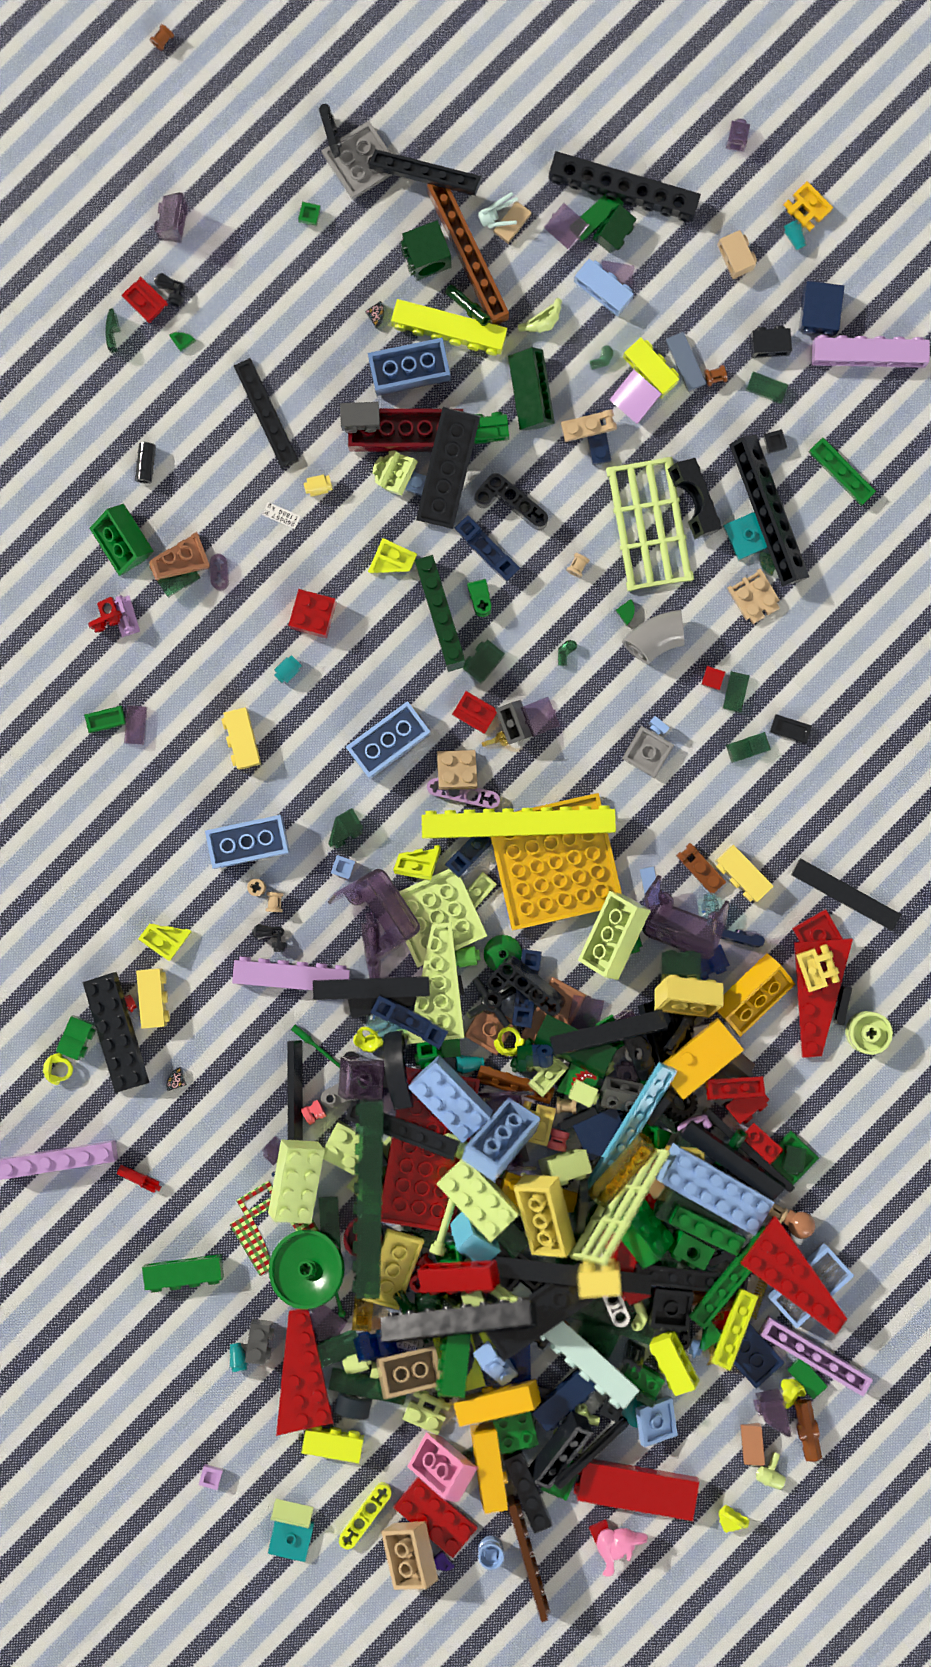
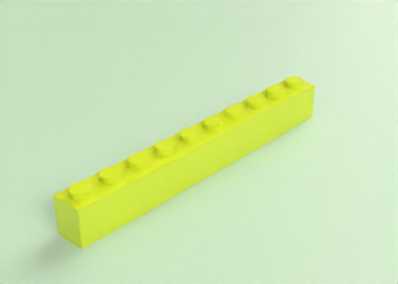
M610 805L599 806V809H591V806H580L579 810H572V807H560L558 811H553L552 807H542L541 811H533V808H522V812H514V808L502 809V812H495V809H483V813H475L474 809L464 810V813L457 814L456 810H445V814H437V811H425V814L421 815L422 839L616 832L615 809H610Z

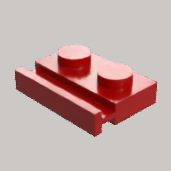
M141 276L121 295L148 323L165 306H168V303Z
M465 691L452 713V716L484 735L497 715L496 708Z

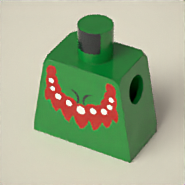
M571 1063L557 1087V1091L569 1095L575 1079H578L597 1088L598 1094L602 1088L596 1084L599 1077Z

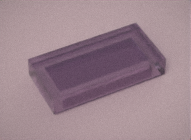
M127 705L125 744L144 745L147 707Z

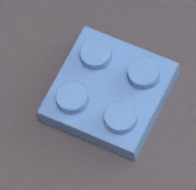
M668 1396L636 1407L641 1446L647 1447L678 1436L673 1399Z

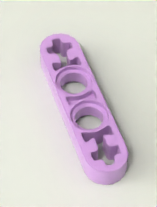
M438 778L431 779L427 784V790L433 796L488 809H494L500 803L499 795L493 791L480 788L459 789V795L452 797L449 795V790H446V795H442L443 790L433 792V789L430 788V785L438 782ZM474 790L478 793L476 801H470L467 798L469 791ZM481 792H484V797L487 798L494 795V799L497 802L490 806L488 801L483 800V804H480Z

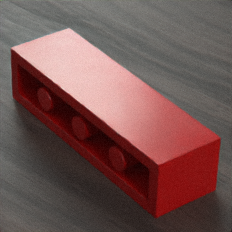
M608 1226L605 1227V1229H604L603 1233L601 1234V1236H600L598 1242L600 1241L601 1237L603 1236V1234H604V1232H605V1230L607 1229ZM615 1231L613 1232V1234H612L610 1240L608 1241V1243H607L605 1249L607 1248V1246H608V1244L610 1243L612 1237L614 1236ZM620 1240L610 1258L619 1261L620 1271L634 1273L635 1263H637L636 1259L622 1240ZM621 1292L623 1302L627 1300L629 1305L651 1297V1295Z
M496 1260L425 1263L417 1270L421 1292L429 1293L430 1295L439 1294L440 1292L454 1294L458 1291L473 1293L478 1290L488 1293L494 1291L500 1284Z

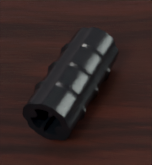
M139 443L135 470L136 482L143 484L152 483L156 456V445L153 443Z

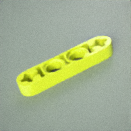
M380 1482L374 1487L339 1536V1544L343 1549L349 1550L356 1545L388 1502L392 1491L388 1483ZM384 1488H386L387 1495L383 1494L378 1502V1500L376 1499L379 1496L380 1492L378 1489L383 1490ZM374 1503L377 1509L375 1512L369 1513L365 1508L366 1505ZM362 1519L365 1522V1526L363 1528H356L354 1521ZM352 1529L354 1532L351 1537L352 1542L344 1543V1536L348 1537Z

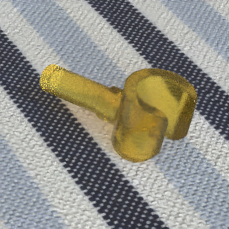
M502 731L497 733L495 738L481 742L483 747L498 742L502 746L508 745L505 733Z

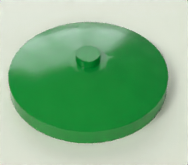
M315 1230L295 1231L284 1237L277 1244L269 1262L271 1286L276 1295L291 1307L298 1309L318 1308L328 1303L340 1289L344 1278V1259L338 1245L326 1234Z

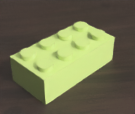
M609 891L578 961L605 978L619 980L651 910L624 894Z
M281 1139L268 1214L274 1222H312L325 1151L319 1142Z
M462 1159L437 1183L490 1242L521 1214L520 1209L493 1180Z

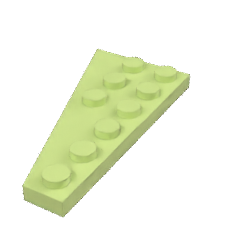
M452 922L432 924L421 975L429 976L430 996L417 997L414 1011L448 1030L444 1040L465 1038ZM409 1032L407 1044L425 1042L422 1038Z

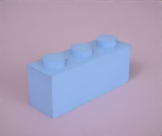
M588 259L575 275L574 282L618 317L633 298L632 289L628 285H622L618 282L617 277L611 272L607 273L604 271L599 262Z

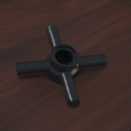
M479 977L475 978L472 982L483 997L481 1005L466 1013L467 1017L472 1019L482 1012L486 1014L494 1013L504 1028L510 1026L511 1023L500 1008L503 1000L516 993L515 987L512 986L501 993L496 991L488 992ZM488 1000L493 1001L495 1005H491Z

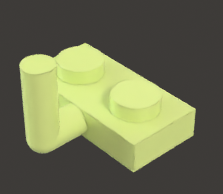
M554 1055L553 1064L548 1068L539 1066L527 1067L528 1072H533L534 1069L538 1072L528 1085L542 1097L568 1069Z

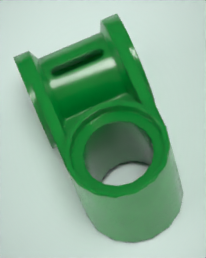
M486 578L467 583L476 615L481 618L487 617L491 612V601ZM480 604L487 606L485 611H482Z

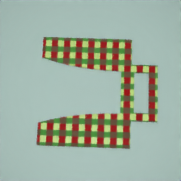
M270 1181L265 1182L236 1200L244 1216L229 1224L259 1276L269 1271L270 1257L253 1218L269 1209L271 1197L249 1211L244 1202L265 1189H268L271 1194L273 1186ZM313 1219L311 1223H291L296 1231H319Z

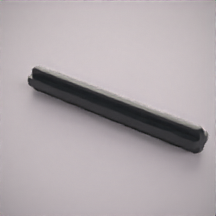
M620 1417L617 1423L615 1422L554 1479V1485L559 1490L566 1486L629 1426V1422L624 1417Z

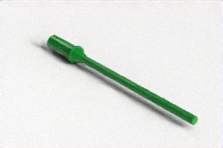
M295 1024L291 1028V1031L305 1043L315 1047L362 1088L367 1089L364 1083L319 1047L311 1036Z

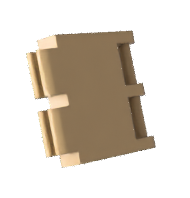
M761 569L756 570L757 572L748 578H742V581L733 587H727L745 620L750 619L752 624L765 617L762 612L763 610L768 616L780 609L777 604L780 600ZM759 576V578H756L754 581H752V582L749 583L750 580H752V579H754L755 577Z

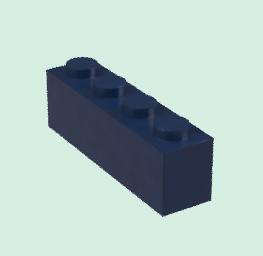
M578 1368L541 1399L542 1402L534 1410H531L533 1416L547 1432L557 1428L560 1424L559 1421L563 1417H567L571 1411L574 1412V1408L579 1403L582 1405L589 1399L588 1395L593 1391H597L594 1388L596 1384L591 1380L587 1382L579 1375L581 1371Z

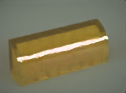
M639 1132L590 1187L588 1193L591 1199L603 1208H606L656 1152L648 1136Z

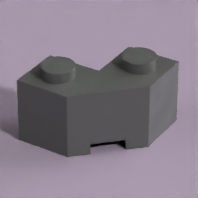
M740 1053L720 1069L717 1074H714L711 1079L752 1077L754 1073L751 1071L755 1064L743 1053ZM705 1086L703 1092L707 1095L706 1086ZM722 1099L713 1101H715L719 1106H721L726 1101L729 1103L732 1099Z

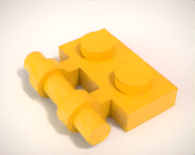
M808 181L793 194L792 197L796 200L794 204L789 199L783 204L788 210L789 215H793L802 224V228L805 227L809 232L815 227L810 222L813 218L819 223L833 210V207ZM801 206L808 212L806 216L799 210Z

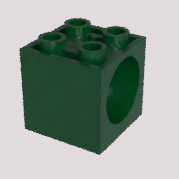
M438 220L402 233V241H400L401 251L404 259L408 258L407 267L411 276H415L416 281L452 268L451 253Z

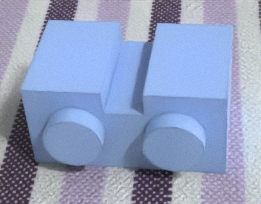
M489 1341L473 1353L481 1368L502 1386L518 1374L509 1359L503 1361Z

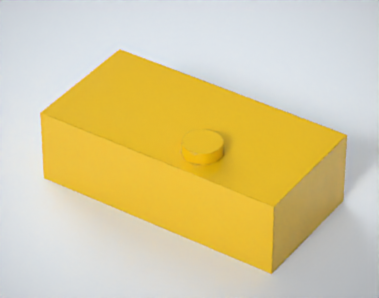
M717 1018L676 1051L674 1055L665 1060L663 1064L676 1069L677 1073L670 1084L684 1100L744 1051V1049L719 1018Z
M531 1379L493 1388V1386L481 1388L482 1391L467 1394L465 1398H459L453 1404L459 1427L531 1411L542 1401L536 1379Z
M493 1422L471 1425L470 1431L475 1466L478 1467L476 1470L484 1514L506 1511L508 1506L504 1484L508 1483L506 1471L502 1472L497 1431Z

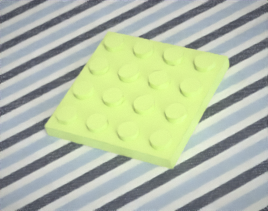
M449 869L432 876L431 880L425 879L386 897L417 968L424 965L432 924L452 922L455 951L488 936L461 876L458 878Z

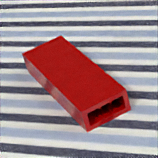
M593 1459L577 1474L580 1475L579 1482H575L574 1494H576L577 1501L689 1521L694 1519L699 1488L698 1477Z

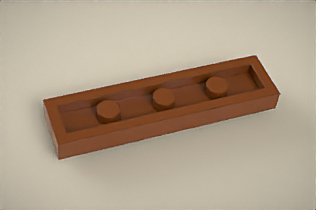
M482 1065L477 1075V1079H480L482 1084L550 1104L555 1089L551 1087L542 1097L528 1085L531 1081L530 1079L521 1078L511 1073L498 1071L492 1067Z

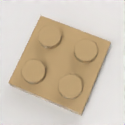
M475 750L437 751L439 790L477 789Z

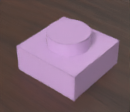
M204 1464L199 1485L217 1490L223 1469Z

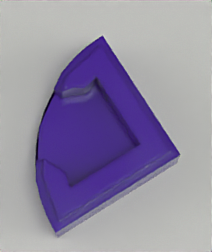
M443 1550L434 1556L436 1570L449 1571L455 1567Z

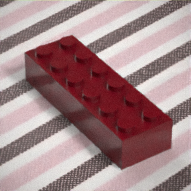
M379 408L380 429H376V432L371 433L365 432V430L348 433L349 452H432L442 409Z

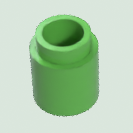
M475 946L464 947L455 951L456 965L459 968L478 965V961H481L480 950L476 949Z

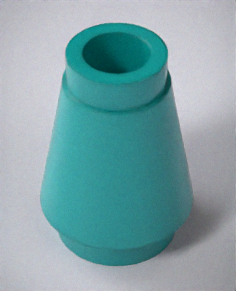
M798 220L784 226V233L796 250L806 246L802 224H799Z
M467 1055L456 1057V1071L464 1074L479 1070L481 1065L484 1066V1058Z
M241 1342L230 1344L229 1368L232 1369V1372L247 1370L248 1363L245 1362L246 1355Z

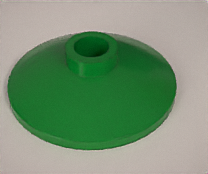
M497 935L491 938L484 948V960L493 971L506 958L499 956L501 950L506 951V957L515 956L521 961V947L511 936ZM506 965L508 969L513 970L510 965Z

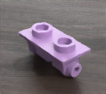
M121 595L115 597L114 601L117 610L121 611L123 615L120 619L121 623L118 624L121 636L125 637L140 632L130 596L123 597Z

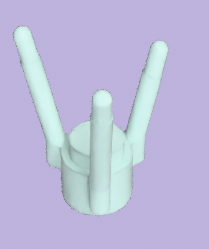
M510 192L489 207L481 210L479 218L482 225H488L489 229L497 226L517 224L516 220L495 222V220L498 219L497 211L516 202L518 197L503 203L513 196V193Z

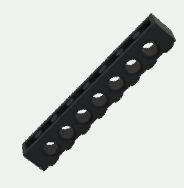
M555 151L548 177L555 184H566L574 190L583 189L591 195L606 194L607 199L614 201L620 198L626 205H637L646 211L654 210L666 217H677L683 222H693L701 196L697 192ZM572 170L574 174L567 175L565 171ZM590 175L592 179L585 180L583 176ZM607 180L610 182V185L604 186L601 182ZM626 186L628 190L622 191L619 187ZM644 191L647 195L642 197L637 192ZM661 196L665 201L659 202L656 200V197ZM674 202H681L683 206L676 207Z
M757 435L743 436L730 443L729 446L781 585L783 587L796 584L809 578V574Z

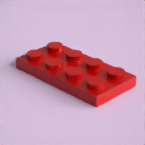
M418 1476L393 1505V1508L409 1522L426 1521L429 1539L451 1558H454L478 1529L474 1522L448 1500H444Z

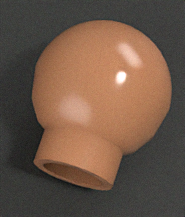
M790 1209L783 1221L784 1224L788 1225L790 1233L796 1238L806 1239L814 1233L815 1221L808 1213H796Z

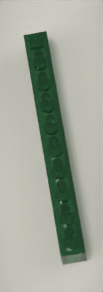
M360 1099V1104H356V1116H359V1123L355 1125V1135H359V1143H355V1155L359 1156L354 1170L355 1175H358V1182L354 1183V1194H358V1202H354V1214H357V1222H354L353 1234H357V1241H353V1253H357L356 1261H353V1273H356V1281L352 1282V1293H356V1299H379L381 1280L384 1099Z

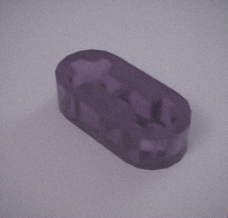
M214 554L210 559L211 585L217 591H223L229 585L228 561L222 554ZM218 558L224 562V564L220 565L221 570L219 571L217 565L214 564ZM218 574H221L222 580H225V583H222L220 587L215 583V581H218Z

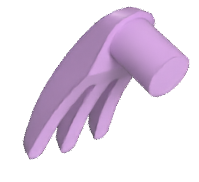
M702 1114L681 1122L677 1126V1130L685 1128L691 1120L696 1123L702 1122L705 1129L711 1127L712 1124L708 1116Z

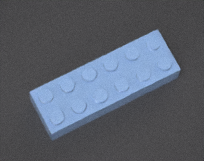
M673 1143L669 1149L670 1154L662 1165L656 1179L755 1236L775 1202Z

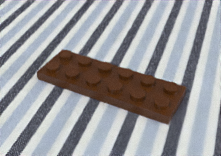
M514 1494L506 1496L508 1508L542 1623L549 1621L547 1614L551 1612L541 1575L537 1576L540 1573L535 1556L531 1557L534 1555L530 1537L526 1538V1536H529L524 1518L520 1519V1517H523L519 1499L515 1500Z

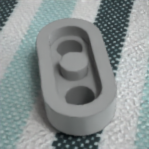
M347 1079L326 1089L321 1094V1103L327 1108H334L348 1101L357 1093L356 1083ZM349 1086L351 1092L345 1093L344 1087ZM328 1095H332L334 1097V1100L332 1102L327 1101Z

